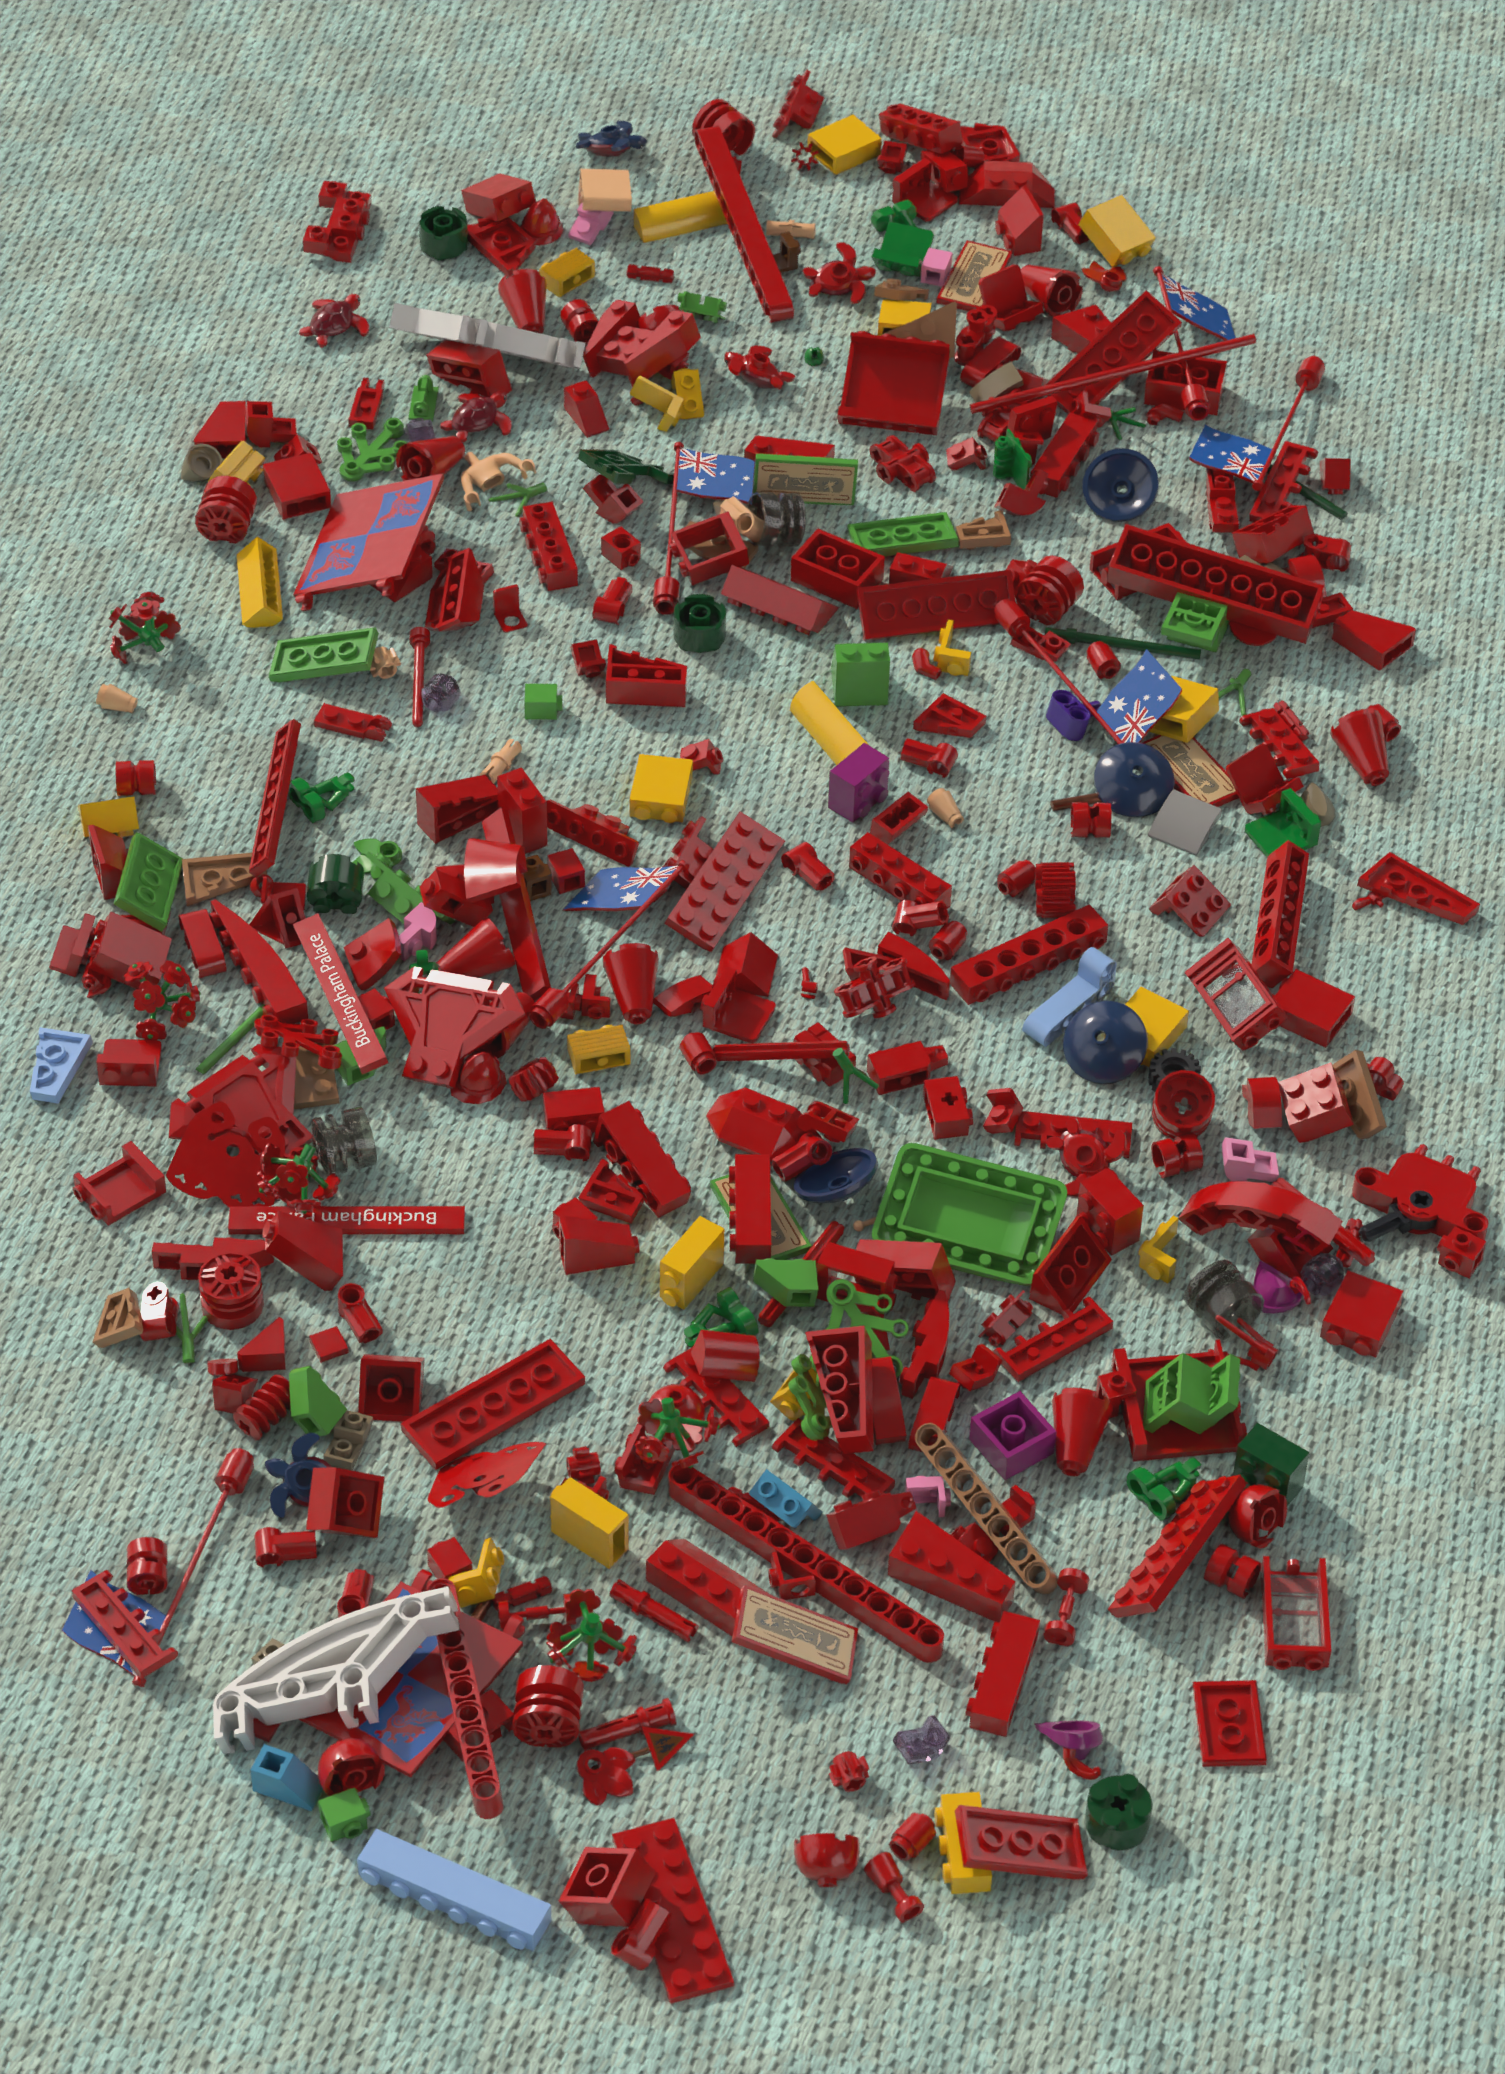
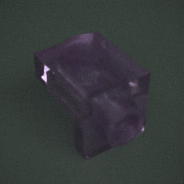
M416 418L406 424L404 432L405 435H408L409 442L435 438L431 419Z
M933 1715L928 1716L921 1728L897 1732L892 1742L907 1763L914 1764L938 1758L949 1742L950 1736L937 1717Z

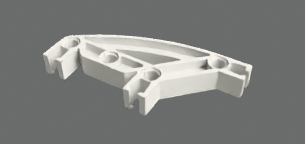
M394 303L389 325L391 329L443 341L450 340L499 349L504 354L579 369L581 366L585 343L574 342L566 338H556L487 322L488 320L470 318L467 315L460 316Z
M449 1586L391 1599L341 1616L290 1641L250 1667L217 1694L214 1699V1739L222 1753H235V1746L229 1744L230 1732L233 1730L234 1737L240 1739L246 1751L255 1749L253 1718H257L269 1726L333 1712L338 1707V1712L349 1729L359 1726L358 1718L354 1719L353 1717L354 1706L358 1704L359 1711L363 1710L370 1724L379 1722L377 1699L379 1691L427 1637L459 1630V1621L454 1612L458 1611V1606Z

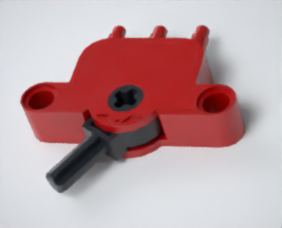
M1421 1144L1413 1153L1401 1155L1389 1174L1371 1167L1358 1169L1353 1183V1197L1358 1202L1387 1214L1362 1226L1359 1230L1362 1239L1370 1242L1396 1229L1402 1234L1407 1232L1417 1235L1433 1233L1443 1237V1235L1448 1236L1453 1228L1457 1227L1485 1240L1489 1224L1488 1219L1483 1214L1471 1209L1477 1187L1476 1181L1479 1178L1481 1169L1478 1166H1474L1467 1174L1452 1167L1454 1157L1451 1155H1447L1442 1162L1426 1157L1428 1147L1425 1144Z

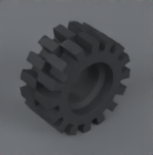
M1171 1048V1053H1168L1167 1049L1162 1050V1054L1156 1053L1154 1059L1152 1058L1150 1061L1149 1086L1152 1085V1090L1155 1092L1160 1081L1167 1076L1164 1072L1168 1070H1187L1200 1074L1201 1066H1199L1198 1059L1194 1060V1055L1191 1053L1186 1056V1050L1181 1049L1180 1053H1176V1048Z

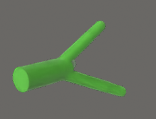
M544 482L529 488L508 483L507 488L518 492L493 497L489 501H504L523 497L524 499L515 514L516 517H519L523 512V506L527 505L529 499L546 492L547 486Z
M1243 669L1236 679L1231 678L1229 680L1231 685L1218 692L1219 698H1221L1233 689L1238 690L1242 716L1246 715L1243 686L1252 675L1249 669Z
M182 1293L179 1297L183 1332L177 1326L176 1335L182 1341L183 1363L195 1362L194 1339L204 1327L208 1318L203 1316L190 1333L186 1297Z

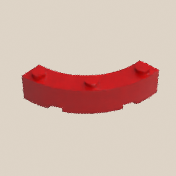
M1248 1181L1223 1182L1199 1190L1191 1196L1179 1216V1220L1201 1236L1215 1229L1224 1228L1228 1223H1237L1240 1227L1262 1231L1268 1227L1284 1233L1282 1238L1299 1246L1313 1257L1329 1246L1343 1222L1330 1209L1322 1207L1304 1196L1264 1182Z

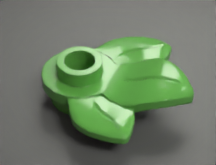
M372 838L354 842V846L360 853V856L352 863L357 865L358 861L364 868V874L370 873L373 880L379 879L384 871L365 856L368 851L376 856L380 853L385 855L393 862L392 868L402 859V851L395 842H381L378 839Z

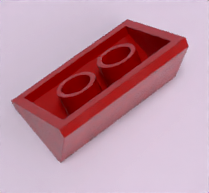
M1081 1215L1076 1216L1034 1272L1029 1299L1061 1315L1062 1311L1067 1308L1072 1312L1075 1311L1112 1261Z

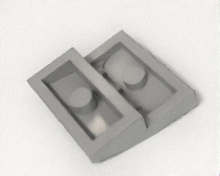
M1173 789L1157 814L1148 832V836L1197 856L1208 840L1210 831L1221 817L1222 809Z

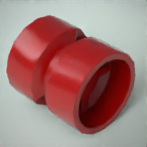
M575 299L567 303L561 310V321L573 340L585 344L589 342L599 322L590 305L585 300Z
M140 760L137 765H134L132 761H116L117 796L134 795L135 791H139L141 795H156L155 760Z
M1072 802L1071 828H1073V831L1071 832V837H1087L1092 833L1094 837L1110 838L1112 822L1111 803H1094L1090 807L1088 803Z
M1192 1132L1176 1136L1174 1141L1167 1138L1152 1143L1151 1153L1155 1167L1165 1166V1171L1159 1172L1161 1178L1178 1175L1181 1169L1183 1172H1190L1203 1167L1202 1148L1197 1136Z
M141 1537L131 1541L127 1546L128 1590L136 1595L162 1593L167 1588L168 1583L166 1543L154 1537Z
M1220 1544L1207 1564L1204 1580L1218 1587L1226 1585L1228 1592L1245 1599L1249 1594L1245 1592V1588L1249 1589L1254 1586L1260 1574L1262 1564L1247 1555L1240 1558L1238 1551ZM1238 1566L1239 1568H1238V1570H1237V1572H1236L1234 1578L1232 1579L1231 1577H1232V1575H1233V1573H1234L1236 1567Z

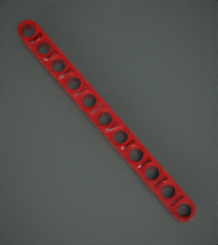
M714 126L695 130L696 148L765 315H768L770 318L769 323L793 319L794 307L720 127Z
M680 1464L670 1469L668 1493L674 1501L770 1563L772 1552H777L781 1570L794 1579L815 1576L817 1594L925 1663H933L942 1657L944 1632L937 1624L697 1469H690L688 1467L681 1469Z

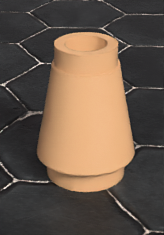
M102 684L96 698V704L101 705L102 709L133 713V709L136 708L138 698L112 684Z
M939 788L933 791L927 798L928 808L951 828L955 824L963 822L964 817L961 815L950 791Z

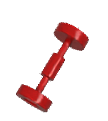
M1065 1568L1059 1573L1057 1584L1060 1589L1067 1591V1595H1064L1058 1613L1060 1621L1053 1620L1045 1626L1043 1636L1049 1643L1066 1647L1074 1643L1076 1630L1066 1620H1069L1075 1602L1073 1593L1083 1594L1088 1589L1090 1579L1082 1570Z
M570 1593L563 1594V1603H565L566 1600L570 1599ZM507 1601L497 1602L500 1631H503L512 1615H518L526 1618V1621L545 1619L549 1618V1615L565 1613L566 1624L576 1625V1618L570 1617L565 1604L564 1607L548 1609L547 1606L525 1608V1611L509 1613Z

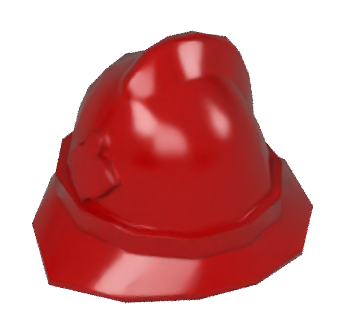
M545 198L532 203L520 225L535 240V245L537 246L553 243L560 238L563 232V225L557 215L556 208Z
M483 1051L473 1052L469 1055L461 1066L455 1088H450L451 1096L463 1103L482 1104L492 1101L500 1095L507 1081L505 1072L500 1069V1063L496 1056Z

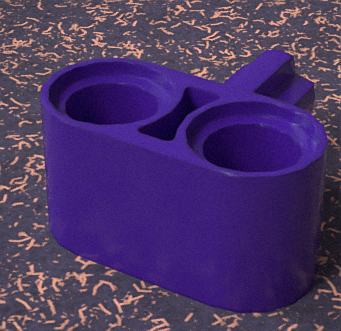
M1056 690L1052 693L1046 712L1048 721L1066 739L1071 741L1083 739L1090 717L1093 716L1084 704L1066 690ZM1099 701L1089 702L1096 711L1101 706Z

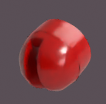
M262 874L252 879L250 890L256 897H261L262 887L259 888V884L263 882V876L269 877L273 881L269 875Z

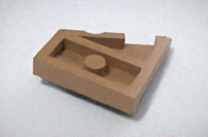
M887 279V281H883L875 286L874 296L893 300H916V298L927 300L929 296L928 289L901 285L902 281L897 279Z
M1002 510L995 511L994 518L985 521V518L980 517L970 523L956 526L960 549L1011 545V535Z
M130 1288L107 1296L93 1339V1343L99 1348L117 1344L120 1341L143 1333L137 1294Z

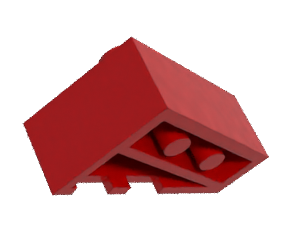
M1304 505L1288 506L1232 532L1238 557L1241 558L1243 555H1246L1259 564L1271 563L1294 547L1303 544L1305 536L1314 534L1307 506Z

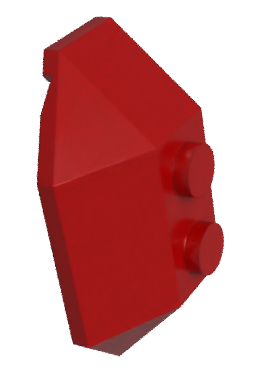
M984 161L968 176V187L960 189L959 205L1003 206L1023 186H1027L1040 208H1055V188L1033 163Z
M470 548L449 556L445 562L446 567L439 573L432 586L425 621L427 629L439 632L456 631L472 626L480 620L485 585L473 551Z
M746 1087L719 1096L706 1115L708 1123H710L718 1141L750 1154H770V1162L776 1156L796 1145L803 1134L813 1133L822 1138L814 1129L803 1131L798 1127L797 1119L802 1113L796 1107ZM817 1144L813 1147L812 1152L817 1147Z

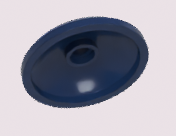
M1126 448L1109 450L1096 457L1088 466L1083 477V495L1089 508L1099 517L1114 522L1133 520L1144 514L1154 503L1159 489L1158 474L1153 463L1138 451ZM1120 489H1127L1125 494L1118 493Z
M1138 742L1121 743L1108 749L1099 759L1094 771V787L1102 803H1111V811L1128 817H1143L1160 811L1167 797L1174 789L1175 784L1173 769L1165 756L1155 748ZM1133 770H1139L1141 775L1134 774Z
M1099 1001L1081 1009L1069 1022L1063 1038L1064 1055L1071 1069L1083 1079L1098 1084L1117 1083L1132 1075L1143 1062L1148 1047L1147 1030L1139 1015L1130 1007L1115 1001ZM1099 1034H1106L1103 1041H1097Z
M850 1148L833 1152L831 1158L825 1164H814L798 1174L794 1181L796 1194L801 1199L812 1203L845 1201L860 1192L872 1180L878 1168L877 1158L872 1151L863 1148Z

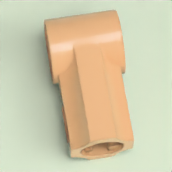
M733 496L730 499L724 500L720 506V514L729 511L740 534L754 542L761 541L766 536L768 527L765 521L758 518L736 497Z

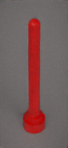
M415 627L411 629L409 634V643L414 649L412 724L414 727H421L423 724L425 649L430 644L431 635L430 631L425 627Z

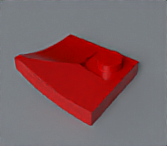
M390 918L343 947L357 987L360 990L369 989L393 967L401 955L398 931L395 923Z

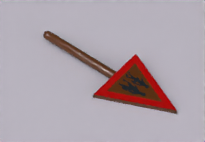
M642 1727L648 1747L631 1752L634 1758L651 1753L656 1770L659 1771L695 1734ZM598 1764L592 1766L591 1769L597 1770Z

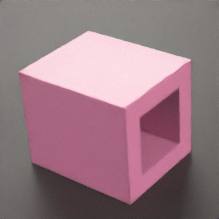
M929 248L921 266V283L942 287L952 268V252Z

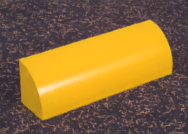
M714 191L634 209V228L643 243L727 224Z
M257 536L237 553L242 625L248 628L270 627L283 620L277 549Z
M814 680L804 685L796 693L791 702L790 711L836 765L863 743L868 744Z

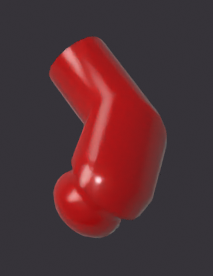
M1161 403L1147 412L1146 420L1149 425L1154 426L1158 425V422L1165 418L1180 422L1184 411L1166 403Z
M917 648L912 654L915 671L937 680L942 673V669L930 664V654L926 649Z

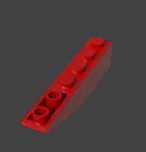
M216 899L210 901L212 913H209L212 925L214 929H219V937L223 947L230 948V957L234 966L240 965L244 983L246 985L251 984V991L255 1002L265 1005L262 1007L263 1014L273 1015L282 1023L295 1024L303 1019H308L307 1001L286 965L274 949L240 916Z

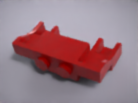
M323 181L318 195L319 207L333 208L327 227L307 226L303 238V252L320 254L330 257L335 261L351 263L358 241H363L364 225L368 226L371 194L347 191V183Z

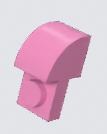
M581 203L577 209L578 217L568 234L569 238L591 245L599 231H603L607 227L614 212L582 210Z
M422 902L404 917V931L399 935L401 944V955L399 958L406 961L411 955L415 956L416 951L421 950L422 945L431 950L436 943L435 913L433 910L424 907Z
M1224 1138L1222 1142V1156L1225 1174L1229 1180L1247 1181L1248 1178L1270 1182L1277 1180L1279 1172L1276 1153L1254 1150L1252 1141Z

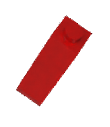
M220 401L194 438V445L208 444L220 453L222 459H226L241 441L247 443L246 401Z
M1354 610L1338 617L1332 626V640L1379 671L1413 647L1416 629L1412 626Z
M277 1211L271 1221L268 1220L265 1223L262 1233L263 1238H265V1251L322 1290L332 1291L343 1277V1230L281 1211Z
M569 1216L559 1217L560 1256L565 1275L635 1264V1253L640 1252L637 1235L632 1236L629 1224Z

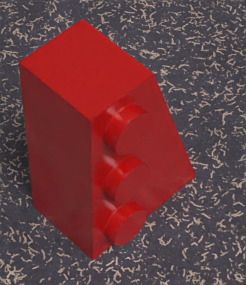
M1095 304L1053 317L1051 338L1067 346L1071 352L1078 354L1111 322Z
M444 340L426 355L432 374L457 387L461 384L471 389L470 393L490 397L496 391H503L506 394L512 391L499 349Z
M756 435L745 448L744 458L756 461V454L834 458L835 445Z
M609 644L606 672V704L685 707L687 693L686 665L658 657L651 660L641 657L640 652L632 651L631 654L617 650V646Z
M486 775L416 788L417 825L435 844L485 820L498 810V788Z
M859 1240L856 1250L895 1261L894 1274L898 1275L895 1289L912 1293L911 1298L920 1300L921 1296L934 1299L939 1289L945 1291L949 1301L956 1280L942 1243ZM854 1277L857 1284L880 1290V1284Z

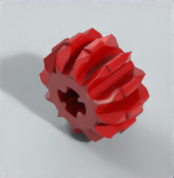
M540 1057L521 1066L510 1076L508 1081L515 1096L521 1102H526L547 1092L549 1088L557 1083L559 1077L553 1064L546 1057Z

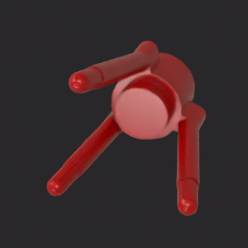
M1220 1315L1215 1317L1218 1322L1251 1345L1247 1353L1251 1360L1238 1357L1240 1358L1241 1365L1248 1366L1255 1371L1260 1367L1265 1370L1269 1368L1279 1351L1273 1347L1274 1344L1265 1340L1242 1318H1238L1237 1323L1253 1338Z

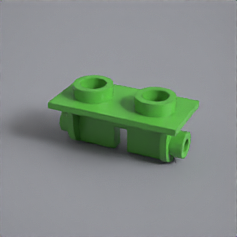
M687 291L678 294L677 302L681 303L680 311L683 309L684 312L692 313L693 316L695 314L703 315V320L718 323V319H726L721 315V311L725 312L727 308V302H724L723 299L705 296L704 305L700 304L702 295Z
M429 375L420 377L418 379V386L413 388L408 420L431 422L434 420L439 387H433V381Z

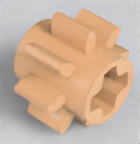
M383 646L375 648L370 668L374 678L379 675L382 679H388L396 674V666L401 665V662L394 648L389 650Z

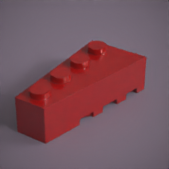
M627 1101L601 1114L593 1138L594 1144L597 1147L603 1145L608 1153L606 1158L612 1164L619 1163L622 1176L628 1180L629 1184H637L636 1189L644 1196V1202L659 1218L687 1204L691 1194L690 1183L686 1177H681L675 1168V1162L671 1155L663 1151L655 1132L650 1131L644 1123L642 1113L637 1108L634 1109L630 1101Z
M865 1326L805 1332L835 1437L843 1454L874 1451L872 1341Z
M918 1511L914 1513L889 1554L888 1576L994 1622H1000L1003 1611H1008L1013 1603L1015 1581Z

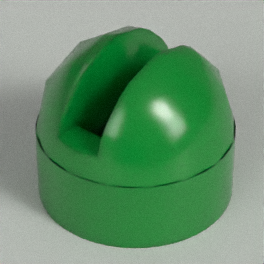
M819 347L808 348L804 355L805 363L810 366L821 365L824 362L822 349Z

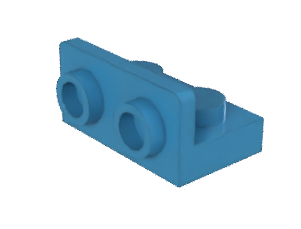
M767 1469L749 1491L750 1496L793 1528H797L806 1516L815 1521L823 1513L812 1502Z

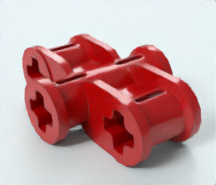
M981 305L967 313L966 320L968 326L964 327L956 337L958 349L954 359L957 364L965 366L984 349V345L990 342L995 335L996 327L994 320L997 317V309L995 307Z
M1015 388L1010 394L1021 392L1022 390ZM1035 398L983 411L982 416L984 419L978 427L977 435L981 438L986 437L994 442L1000 436L1006 437L1011 409L1040 399Z
M890 435L886 438V441L870 446V456L878 463L876 466L877 475L885 483L890 484L896 477L911 491L916 492L923 484L927 482L932 483L936 480L935 470L928 463L929 455L922 444L916 443L909 450L896 436Z
M876 957L865 958L854 964V971L858 972L860 977L834 990L835 996L839 997L844 1011L842 1014L844 1018L857 1016L870 1008H873V1018H882L896 1011V1005L891 1003L890 998L910 990L916 985L915 980L911 979L907 970L906 958L901 957L891 960L878 968Z

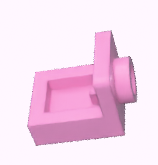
M916 1476L906 1478L905 1492L911 1491L915 1504L937 1502L938 1517H945V1508L951 1506L950 1488H944L943 1477Z

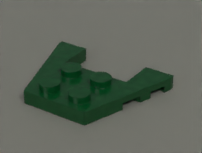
M580 449L578 459L613 483L632 484V480L636 479L637 475H648L665 484H673L674 473L664 472V467L656 464L641 463L642 459L607 449Z

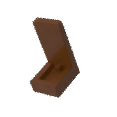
M790 232L780 234V253L773 254L780 273L798 269V256L801 254L800 244L798 240L793 238Z

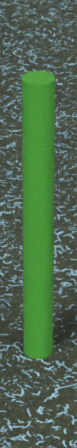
M262 1004L195 1070L206 1074L254 1027L255 1020L264 1015L262 1007L265 1005Z

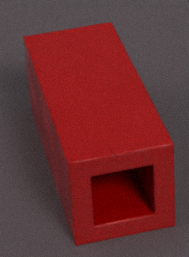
M930 150L921 151L922 159L926 158L932 162L931 180L948 193L968 187L967 164L953 153L947 151L939 154Z
M437 869L419 886L424 907L472 927H475L481 920L487 918L493 912L490 897L470 903L466 899L465 881Z

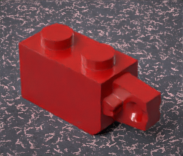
M921 1041L879 1050L867 1056V1073L870 1079L879 1085L876 1089L878 1095L924 1084V1080L930 1078L931 1071L948 1065V1054L943 1045L924 1048Z
M875 1490L862 1495L863 1501L852 1504L851 1500L833 1506L835 1511L826 1514L839 1550H847L897 1531L901 1523L900 1518L917 1509L911 1491L891 1495V1493L880 1494L879 1490Z

